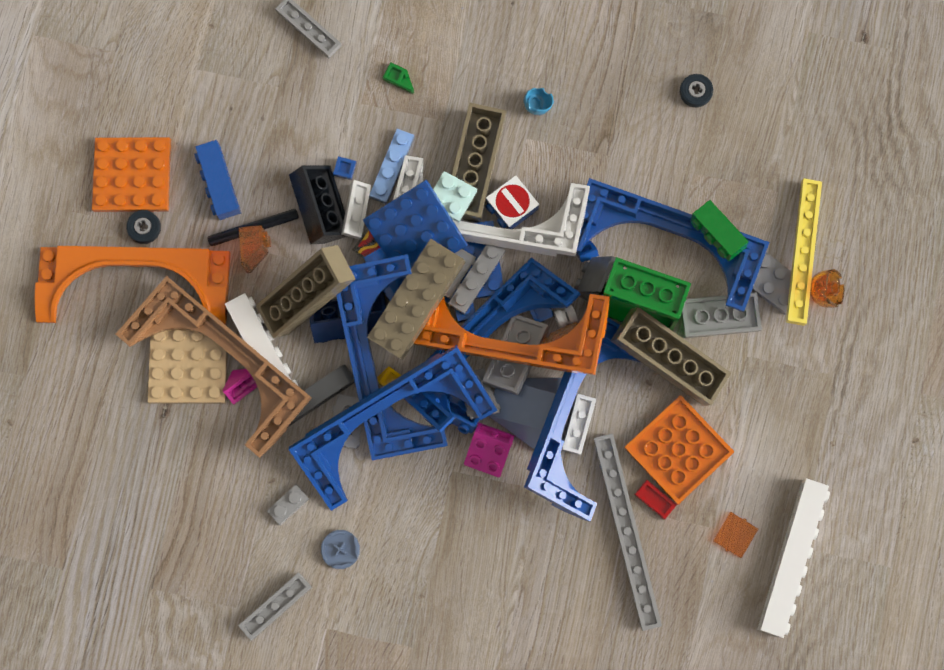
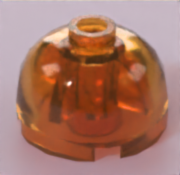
M824 270L818 272L812 278L810 296L817 305L824 308L838 307V304H842L845 288L844 284L840 285L839 279H842V276L838 270Z

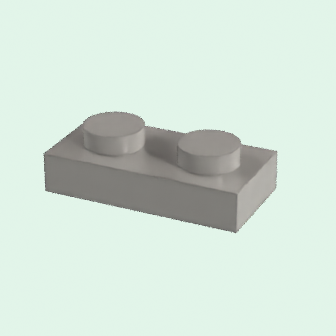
M295 485L272 505L267 512L281 526L309 498L298 485Z

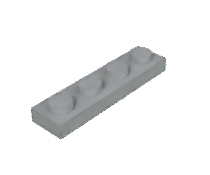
M283 0L275 8L279 15L328 58L342 46L333 35L293 0Z
M486 245L448 304L465 315L506 250L502 247Z
M300 572L297 573L238 626L252 641L307 593L312 586Z

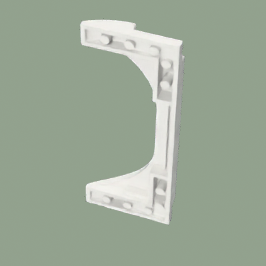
M405 155L393 200L423 182V158ZM571 183L567 199L560 210L547 221L534 227L522 226V229H504L464 221L458 223L453 220L465 241L555 257L557 254L576 256L590 186Z

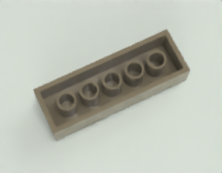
M469 103L452 176L477 188V193L462 217L464 220L477 223L482 220L506 120V110Z
M430 239L411 268L412 274L406 276L367 338L403 360L466 263L464 259Z
M338 245L321 248L262 299L256 307L272 338L285 336L298 328L356 278Z
M639 307L630 309L610 340L702 406L713 404L731 372Z

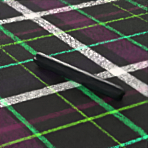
M291 209L207 237L210 246L222 244L299 218L296 209Z

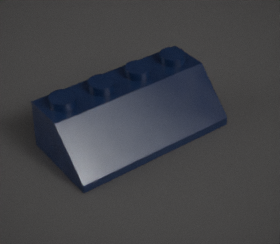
M383 291L379 294L371 309L368 334H370L387 307ZM337 299L330 300L310 317L314 344L346 339Z

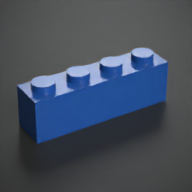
M214 140L195 146L197 153H194L197 164L201 163L202 170H200V175L208 186L205 188L208 199H212L213 204L210 207L213 215H217L219 220L242 214L219 142Z

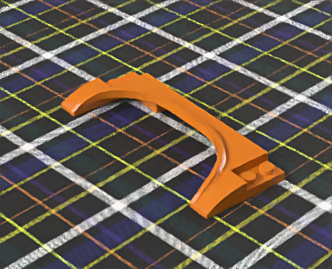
M101 246L40 248L38 282H35V317L37 323H56L57 305L61 295L82 274L100 267L130 266L158 267L179 274L194 287L203 307L227 326V308L225 303L228 302L230 251H210V249Z
M590 294L585 314L575 328L555 341L539 345L520 344L474 335L466 331L455 321L443 297L414 342V345L447 351L457 345L461 353L465 355L571 373L578 372L595 375L602 338H604L610 297Z

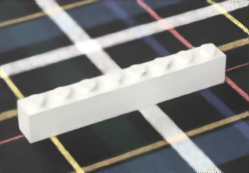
M807 478L801 482L757 630L780 638H784V635L789 633L790 615L793 616L795 613L796 596L799 597L801 593V578H804L807 573L806 561L807 558L810 559L812 556V541L816 540L818 536V521H821L824 516L823 504L829 499L828 485Z

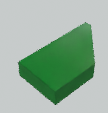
M390 62L382 80L414 94V88L407 69Z

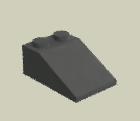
M591 257L590 262H585L581 271L584 273L583 278H578L574 289L580 292V298L588 301L590 294H601L616 257Z

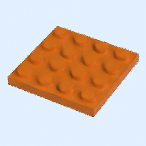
M170 137L95 138L92 211L137 212L139 210H148L150 212H169Z
M681 395L624 447L677 505L734 453V450Z

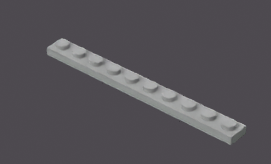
M613 434L594 438V443L641 629L645 631L661 627L662 624Z

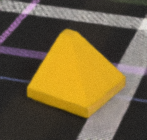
M388 366L377 379L378 383L384 387L402 375Z

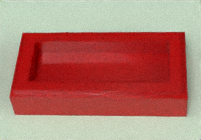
M648 480L634 494L663 520L677 506L675 502Z

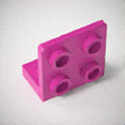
M478 423L464 465L499 478L515 435Z

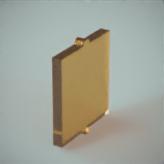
M730 512L713 542L725 548L726 552L730 551L739 558H742L758 528L748 523L745 518L742 519Z

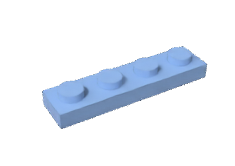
M400 129L396 130L369 198L385 204L388 203L402 169L405 155L408 154L415 138L413 134Z

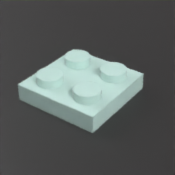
M445 171L433 189L452 220L458 223L477 193V188Z

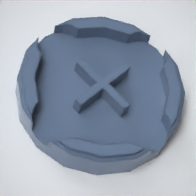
M346 530L330 532L321 544L323 560L335 569L351 567L360 555L358 539Z

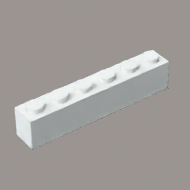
M244 293L225 303L243 340L291 380L289 374L292 372L287 363H282L280 357L283 355L279 347L273 346L271 341L274 339L269 330H265L262 325L265 322L260 313H256L254 309L256 303L252 296L248 298Z

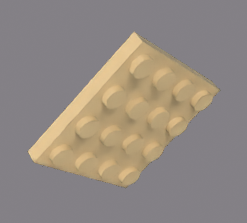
M168 330L150 336L148 403L226 404V395L222 390L227 382L228 353L209 337L191 330Z

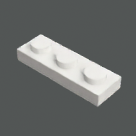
M356 180L351 182L341 235L355 239L362 238L363 219L366 216L371 185Z
M577 394L562 450L581 455L596 403L595 398Z

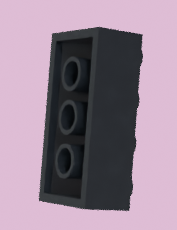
M302 165L289 174L310 245L325 244L348 237L341 235L345 210L331 165Z

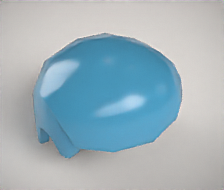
M532 88L526 92L523 98L526 110L533 115L539 116L547 113L554 103L553 95L546 93L544 88Z

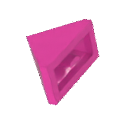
M246 368L232 370L222 391L234 405L256 389L257 384Z

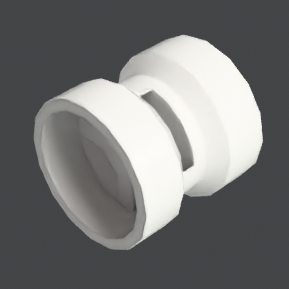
M572 305L562 311H553L559 329L565 328L568 324L578 323Z

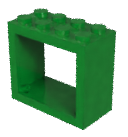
M616 257L602 296L610 297L608 318L622 322L631 308L639 307L673 331L680 319L691 283Z

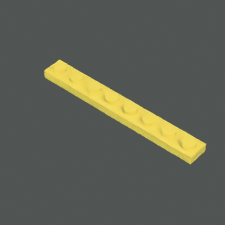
M805 178L801 181L786 314L787 323L802 326L807 324L822 182Z

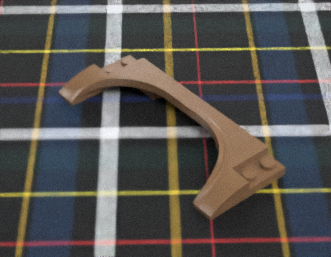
M166 276L115 335L131 347L143 339L160 332L175 329L191 330L209 337L241 363L255 380L261 397V416L258 427L251 438L245 443V446L260 458L287 431L289 424L312 397Z

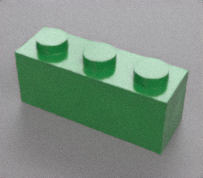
M711 200L692 213L691 224L696 230H700L704 234L705 240L710 245L713 244L717 248V253L721 258H726L729 262L747 247L749 241Z

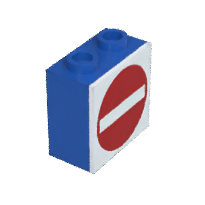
M514 176L486 197V209L491 215H496L498 224L504 229H514L539 210V203L517 176Z

